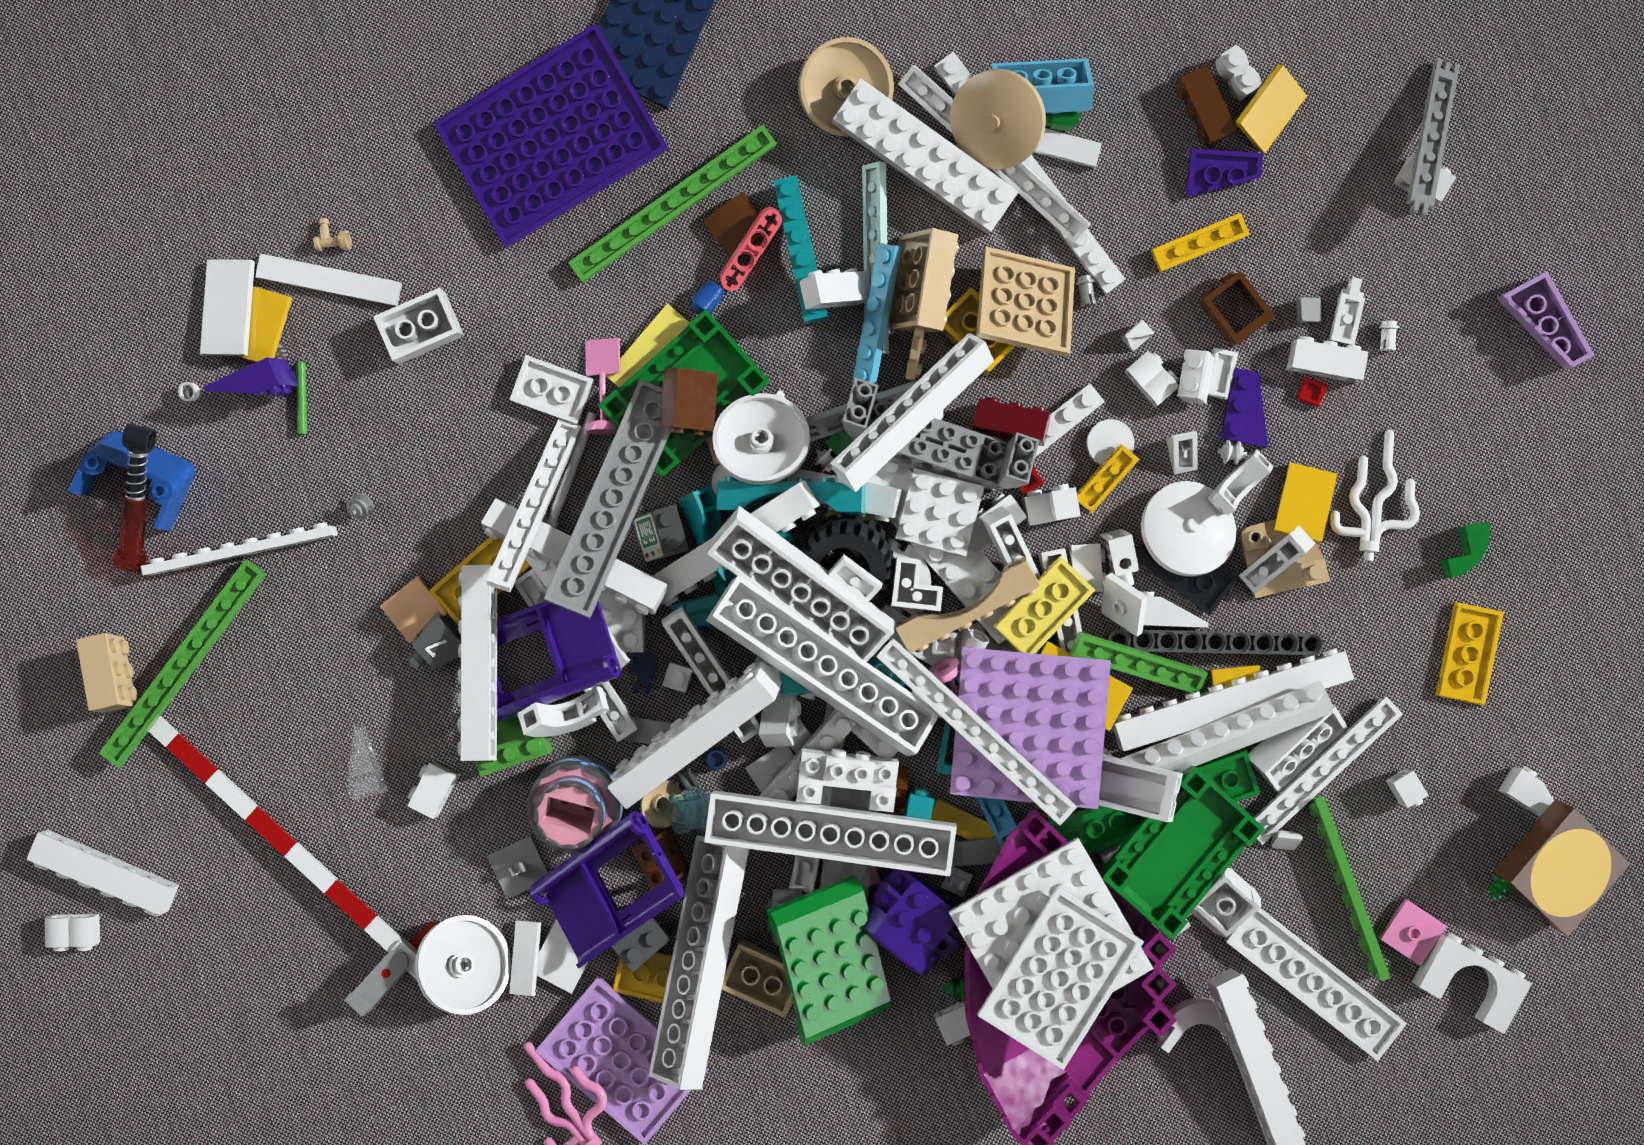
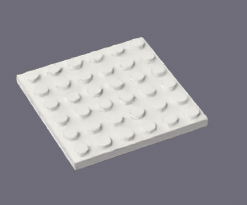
M1078 837L949 911L992 989L1056 887L1061 888L1133 934ZM1142 948L1135 955L1114 991L1154 969Z

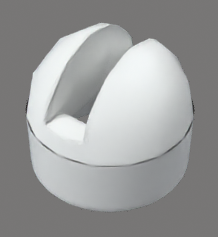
M184 382L179 386L178 394L184 401H195L199 398L201 391L195 383Z

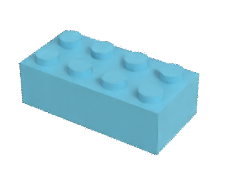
M1088 58L992 64V69L1010 70L1026 78L1038 91L1044 104L1045 113L1057 114L1060 112L1092 110L1094 82Z

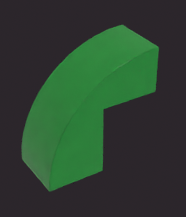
M1489 521L1457 527L1463 555L1440 560L1443 578H1454L1463 575L1479 563L1486 552L1490 539Z

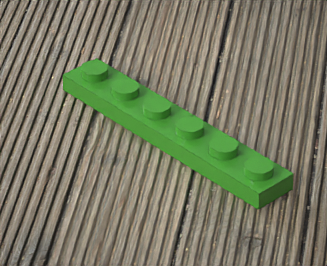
M1080 631L1070 650L1072 657L1111 660V669L1190 693L1200 692L1208 675L1203 669Z

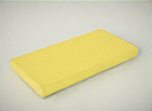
M667 303L620 358V373L607 374L606 377L618 387L622 386L687 328L690 322Z
M1061 556L1038 578L1040 587L1036 588L1037 592L1028 597L1022 595L992 626L1018 652L1035 654L1095 591Z

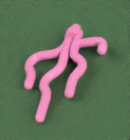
M526 1042L524 1050L542 1073L559 1083L561 1087V1104L566 1114L570 1117V1119L552 1114L545 1094L533 1079L528 1078L525 1081V1086L539 1103L540 1113L544 1120L550 1125L566 1128L570 1131L573 1137L563 1145H600L602 1141L592 1130L591 1123L606 1107L607 1095L604 1089L598 1083L589 1080L578 1066L571 1068L570 1072L584 1089L593 1092L598 1100L582 1118L571 1103V1086L567 1077L561 1072L552 1069L546 1060L535 1052L536 1048L531 1042ZM547 1137L544 1140V1145H557L551 1137Z

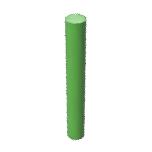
M296 362V382L298 384V387H296L297 434L305 435L307 434L306 363Z

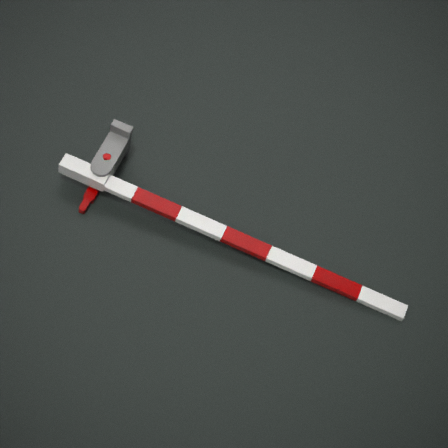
M160 716L148 732L388 952L344 1001L358 1014L364 1016L376 1008L381 999L406 972L410 973L417 980L415 961L419 945L429 930L437 923L434 921L429 922L409 942L402 938Z

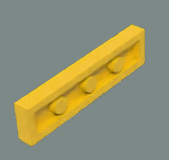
M1241 213L1154 248L1151 250V253L1161 273L1248 237L1250 234Z

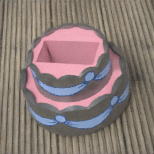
M577 755L560 758L544 768L533 784L527 800V816L536 836L551 849L575 854L617 824L622 818L624 806L607 788L612 780L610 776L613 772L596 759Z

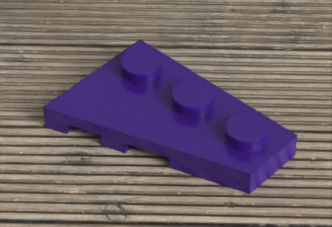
M1235 368L1226 403L1220 439L1232 442L1240 441L1243 444L1268 448L1258 372Z

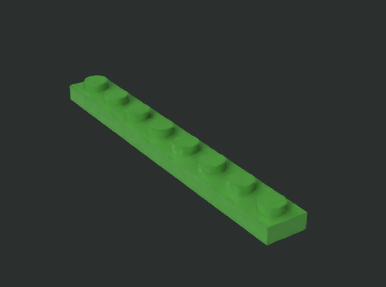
M1317 794L1310 800L1309 810L1313 818H1317L1319 824L1317 827L1318 835L1322 841L1325 840L1328 848L1325 849V854L1328 861L1333 863L1336 871L1333 872L1336 883L1339 886L1341 885L1344 894L1341 897L1346 908H1350L1352 917H1350L1351 925L1355 931L1358 930L1361 938L1358 940V944L1369 962H1366L1368 971L1371 976L1376 977L1380 981L1390 979L1391 977L1325 797Z

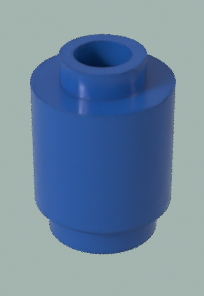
M710 280L708 283H704L690 299L693 303L691 308L698 314L702 313L705 309L711 313L723 299L722 296L725 291L714 281Z

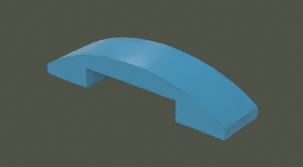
M976 797L1001 848L1008 834L1016 827L1011 813L1003 799Z

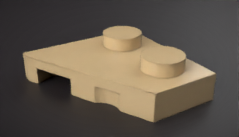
M915 328L905 376L906 382L915 381L916 377L920 378L923 364L919 363L920 354H925L927 340H923L924 329Z

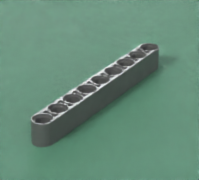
M1113 629L1107 633L1105 638L1112 641L1113 636L1120 633L1123 636L1122 645L1145 652L1316 655L1323 649V640L1320 636L1313 633L1143 630L1142 634L1147 637V643L1143 647L1137 645V637L1126 629ZM1165 634L1171 638V643L1166 648L1160 642L1161 637ZM1188 635H1192L1195 639V643L1191 648L1186 647L1184 642ZM1213 635L1219 641L1214 649L1209 646V639ZM1236 636L1242 639V646L1239 649L1234 648L1232 643ZM1262 636L1266 640V646L1260 650L1257 647V640ZM1284 637L1290 640V646L1286 650L1281 647V640ZM1309 637L1314 641V646L1311 650H1307L1305 647V641Z

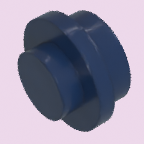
M713 746L706 750L704 763L709 769L720 770L727 764L728 757L723 748Z

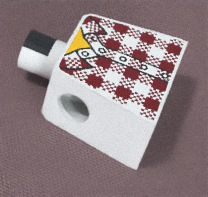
M1124 529L1099 534L1109 572L1118 576L1129 585H1133L1132 572L1138 571L1139 567L1132 534Z

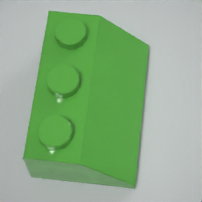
M516 715L497 722V760L475 762L481 777L553 752L549 737L524 735L519 717Z

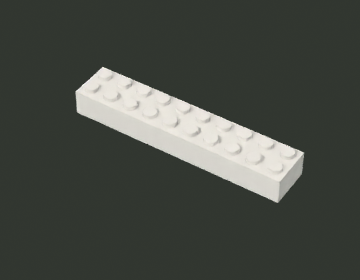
M739 575L730 582L706 619L707 622L907 757L918 753L939 717V714L923 700Z
M714 790L710 794L704 842L950 876L957 825L956 823Z
M696 835L648 1075L680 1090L702 1089L749 852L748 848L705 843V836Z

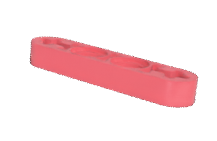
M766 207L759 213L721 271L719 280L726 290L735 291L742 285L780 227L782 217L775 208ZM774 213L773 217L776 219V221L774 223H768L766 229L769 232L768 234H766V232L758 226L761 224L764 228V226L767 223L765 216H771ZM755 233L763 235V242L759 245L751 243V237ZM742 253L750 255V261L746 265H740L737 262L738 256ZM735 265L739 270L743 272L740 274L737 270V272L734 275L736 282H730L729 284H727V280L725 277L727 275L731 277L734 274L735 270L734 268H732V266Z

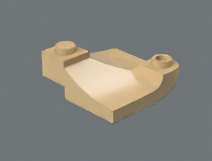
M1275 520L1251 525L1242 531L1240 544L1246 569L1287 536L1273 532ZM1253 533L1258 534L1256 542L1251 539ZM1315 542V545L1258 592L1255 594L1252 592L1253 598L1330 581L1325 558H1323L1318 544Z

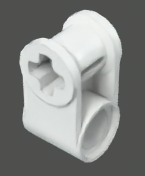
M979 622L972 623L970 627L962 631L958 629L952 631V633H958L957 645L961 655L963 647L985 649L990 641Z

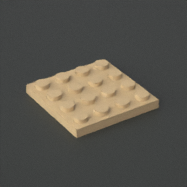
M985 247L982 252L976 337L1067 357L1071 350L1075 268Z

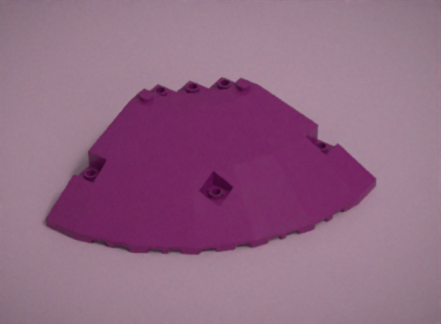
M1033 809L1008 834L978 894L1067 844L1068 841ZM1104 882L1133 934L1144 941L1141 948L1154 969L1112 992L1064 1070L978 1016L977 1013L991 993L992 987L966 944L965 1016L979 1076L1010 1134L1021 1145H1054V1140L1071 1124L1070 1120L1087 1104V1100L1090 1098L1089 1093L1117 1060L1149 1028L1161 1037L1177 1021L1172 1012L1162 1002L1165 996L1177 984L1161 967L1177 949L1137 909L1106 882ZM1068 1096L1073 1097V1101L1070 1104L1065 1103V1098Z

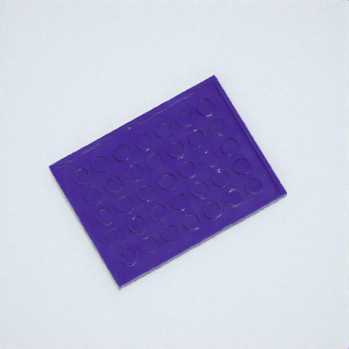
M596 23L433 123L506 248H509L670 150Z

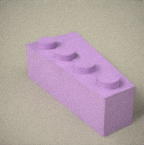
M1547 271L1496 298L1563 369L1572 368L1595 356Z

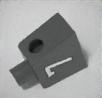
M437 611L414 637L412 647L416 652L408 658V661L415 669L421 667L425 662L434 670L459 656L458 647L461 644V634Z

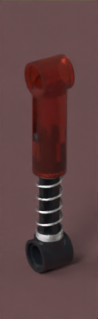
M129 423L125 427L122 436V444L127 448L128 456H130V462L127 463L129 465V471L127 472L129 480L126 481L128 489L122 495L119 543L114 555L113 566L118 570L141 574V566L146 565L147 554L144 551L148 502L147 495L143 493L146 489L144 482L147 480L146 476H144L147 472L145 464L148 462L146 458L148 453L155 446L157 433L155 429Z

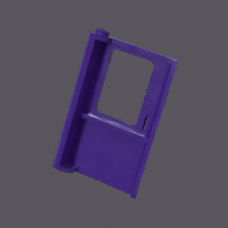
M543 601L497 620V647L537 631H542L556 672L553 677L508 694L503 693L497 676V722L518 715L520 711L535 702L548 704L620 676V664L599 601L590 619Z
M637 812L630 813L530 886L531 897L537 904H549L577 956L578 963L576 966L578 969L684 895L683 887L648 826L646 817ZM643 839L660 868L664 881L621 911L618 909L602 880L599 869L634 843ZM542 892L544 895V899L541 898L538 895V893Z

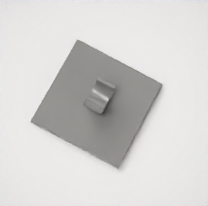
M531 835L487 856L507 899L530 889L532 884L548 874Z

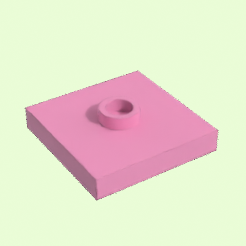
M1404 898L1378 938L1421 966L1447 926Z

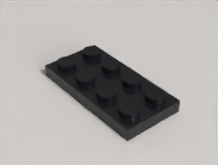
M1144 543L1136 552L1137 561L1208 616L1212 614L1239 579V577L1223 565L1200 576L1177 575L1160 566L1149 554Z

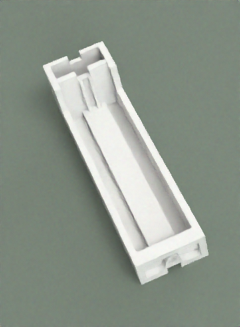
M1103 754L1099 805L1164 822H1173L1177 793H1179L1183 773Z

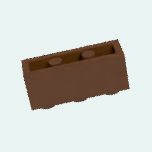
M1205 65L1180 77L1176 83V92L1181 100L1184 99L1187 106V116L1190 121H1194L1197 127L1196 134L1201 143L1204 142L1207 148L1231 137L1237 131V128L1208 66Z

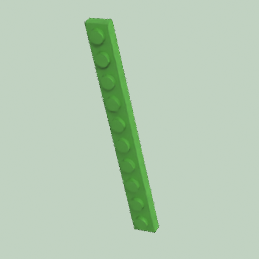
M761 125L568 263L582 283H585L774 149L777 143L765 126Z
M244 560L101 749L100 755L118 768L124 765L265 578L266 572L251 561Z

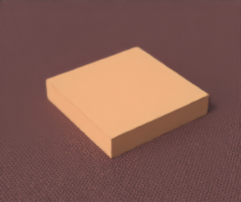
M419 576L415 577L380 606L409 644L412 643L414 637L437 611L444 617L448 614L428 592L430 589Z

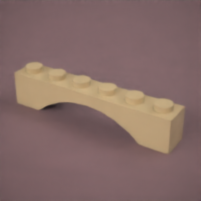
M1026 556L1003 567L998 580L991 590L969 607L945 614L916 612L896 622L895 629L908 652L915 651L919 653L927 649L929 643L935 640L940 642L950 636V632L956 629L962 631L970 627L972 621L978 618L983 620L990 617L994 613L993 610L999 607L1004 609L1013 605L1015 599L1020 596L1028 597L1037 592L1036 588L1040 587V584Z

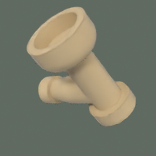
M319 219L320 236L313 238L316 251L334 246H339L342 250L351 249L352 242L348 230L340 231L336 237H330L329 219Z

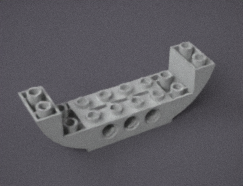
M858 378L854 379L842 421L844 429L853 440L860 436L893 405V403L875 398L879 385ZM934 418L894 455L889 462L913 470L916 468L985 486L984 488L1010 489L1029 484L1039 440L1016 432L1009 442H1005Z

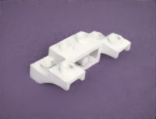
M802 748L796 802L821 804L823 786L870 791L869 810L894 812L899 761L894 758L870 756V753L863 751L850 754L846 753L843 749L823 751Z

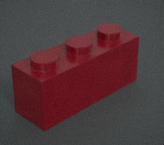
M991 397L979 398L972 427L975 432L1009 440L1018 432L1038 439V445L1044 446L1051 420L1050 412H1046V409L1041 407L1025 408L1022 404L1016 402H1009V404L1000 403L998 399Z

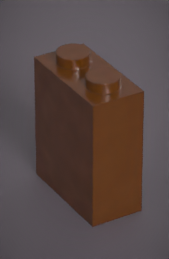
M664 368L660 427L670 428L669 432L684 433V429L690 430V435L704 436V431H713L718 373L684 368Z

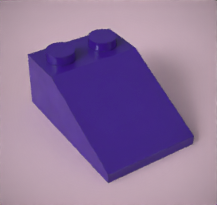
M267 357L203 387L205 391L258 394L281 398L291 394V389L298 387V384L287 360Z

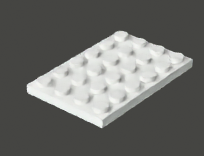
M1056 887L977 1014L983 1020L1064 1070L1144 941L1061 888Z

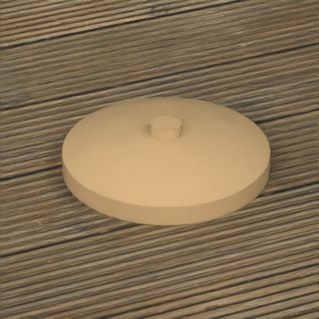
M852 37L829 40L813 50L801 69L798 90L801 105L806 115L818 128L832 135L849 136L832 124V120L860 78L889 99H893V75L882 53L870 43Z
M990 69L976 74L960 87L952 103L950 123L954 139L964 153L986 168L1006 169L1025 161L1038 148L1045 131L1046 115L1044 104L1038 91L1026 78L1010 70Z

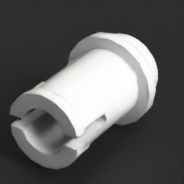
M1382 321V325L1379 326V329H1381L1380 350L1395 351L1396 329H1399L1397 321Z

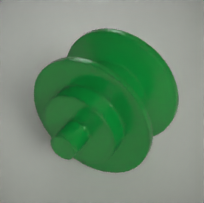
M1493 876L1496 882L1493 885L1487 884L1489 892L1492 894L1490 899L1493 901L1495 898L1508 900L1505 894L1508 891H1514L1500 878Z
M951 977L950 982H947V987H943V992H947L948 997L951 996V1001L954 1000L955 996H960L962 1001H964L965 981L963 977H961L959 982H955L953 977Z

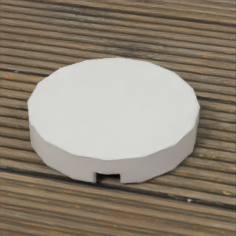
M1107 419L1091 428L1087 436L1086 448L1093 461L1101 465L1120 443L1133 452L1135 440L1132 431L1126 424L1119 420Z

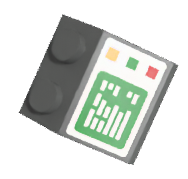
M675 504L657 509L633 519L632 522L645 564L691 552L678 505Z

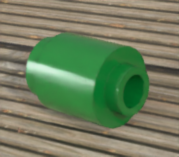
M1079 112L1045 113V127H1049L1050 130L1073 131L1074 126L1078 127Z

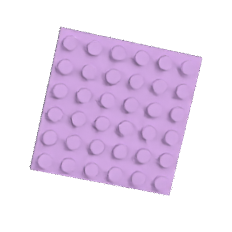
M963 647L958 698L1077 807L1098 809L1111 660ZM955 729L950 794L1035 803Z

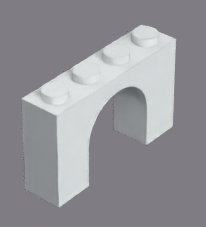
M1450 932L1447 936L1442 934L1420 966L1412 983L1441 999L1452 977L1458 970L1471 965L1482 967L1488 977L1489 988L1475 1018L1505 1034L1532 983L1525 980L1526 974L1513 967L1510 971L1503 968L1505 963L1493 956L1490 959L1483 957L1484 951L1472 944L1468 948L1461 944L1463 939Z

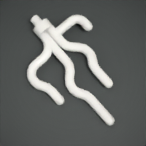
M1391 429L1385 431L1383 447V470L1388 478V483L1374 498L1371 518L1369 512L1359 500V494L1365 487L1367 480L1368 458L1366 456H1361L1358 460L1357 481L1351 488L1349 495L1352 508L1361 518V528L1342 526L1340 524V513L1336 510L1330 514V526L1335 533L1341 536L1360 537L1359 551L1364 552L1363 561L1374 560V552H1379L1380 536L1384 531L1389 529H1410L1418 522L1420 516L1419 506L1414 496L1415 481L1410 478L1405 482V503L1410 511L1409 518L1403 521L1385 520L1381 522L1382 504L1395 491L1398 483L1397 474L1392 464L1394 432Z

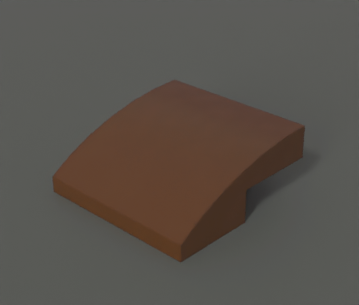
M742 192L713 212L703 222L730 259L760 212L748 195ZM766 223L764 228L760 224L758 227L763 229L766 232V234H768L769 231L766 229V226L768 224ZM761 233L753 234L751 243L755 245L763 238V235Z

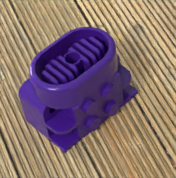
M889 868L880 879L881 881L873 889L874 901L868 907L869 915L867 922L863 925V929L915 973L925 976L941 957L949 956L956 947L961 945V941L964 939L949 914V911L957 906L916 872Z

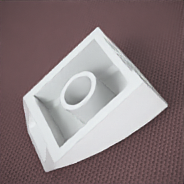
M1227 868L1194 908L1192 914L1212 932L1226 938L1261 908V898L1256 890L1236 874L1233 869Z

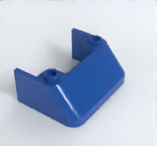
M117 431L107 433L83 456L68 492L88 496L96 476L106 470L109 462L129 470L127 463L130 462V456H128L127 448L122 444L123 433ZM154 446L153 450L146 457L148 459V462L145 464L147 472L144 474V476L152 480L148 489L150 498L162 505L153 528L171 531L195 476V467L190 461Z

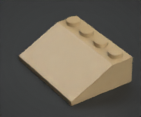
M930 228L899 236L898 246L902 247L888 319L889 331L914 332L915 328L924 329L925 332L943 331L947 322V304L951 297V279L955 272L954 259L958 251V234Z

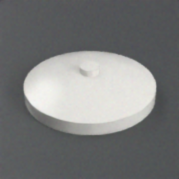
M760 393L754 396L748 395L734 401L720 414L713 430V446L719 464L729 475L748 484L768 485L788 478L801 467L809 452L810 431L804 414L795 404L781 396Z
M1175 482L1159 490L1148 501L1141 520L1142 538L1149 554L1166 570L1181 576H1200L1218 568L1231 554L1236 539L1233 514L1229 516L1226 514L1224 516L1208 499L1213 489L1196 482Z
M468 915L445 919L430 929L419 945L415 961L416 978L423 995L436 1008L454 1015L477 1013L492 1005L504 991L511 969L510 952L499 930L482 918Z

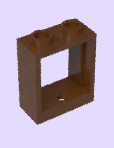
M1241 270L1235 275L1231 271L1220 280L1222 282L1221 286L1217 289L1211 286L1201 294L1203 299L1198 302L1231 348L1240 344L1275 317V314ZM1235 282L1239 284L1261 313L1260 316L1237 333H1235L1211 301Z
M669 826L653 833L679 880L690 868L673 830ZM642 840L632 849L650 890H652L664 881V876L645 841ZM671 849L675 851V854H671Z

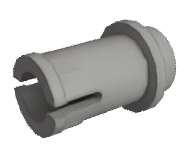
M1091 275L1080 276L1075 283L1079 288L1081 307L1096 304L1093 291L1094 279L1091 278Z

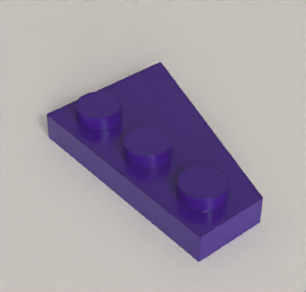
M1191 148L1185 198L1261 178L1263 153Z

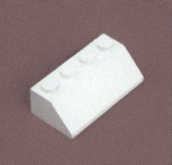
M1331 704L1333 713L1264 739L1260 744L1251 749L1248 756L1252 766L1278 794L1349 729L1333 704Z

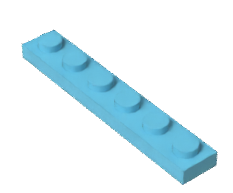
M878 243L852 386L855 378L873 384L877 383L902 250L900 246Z

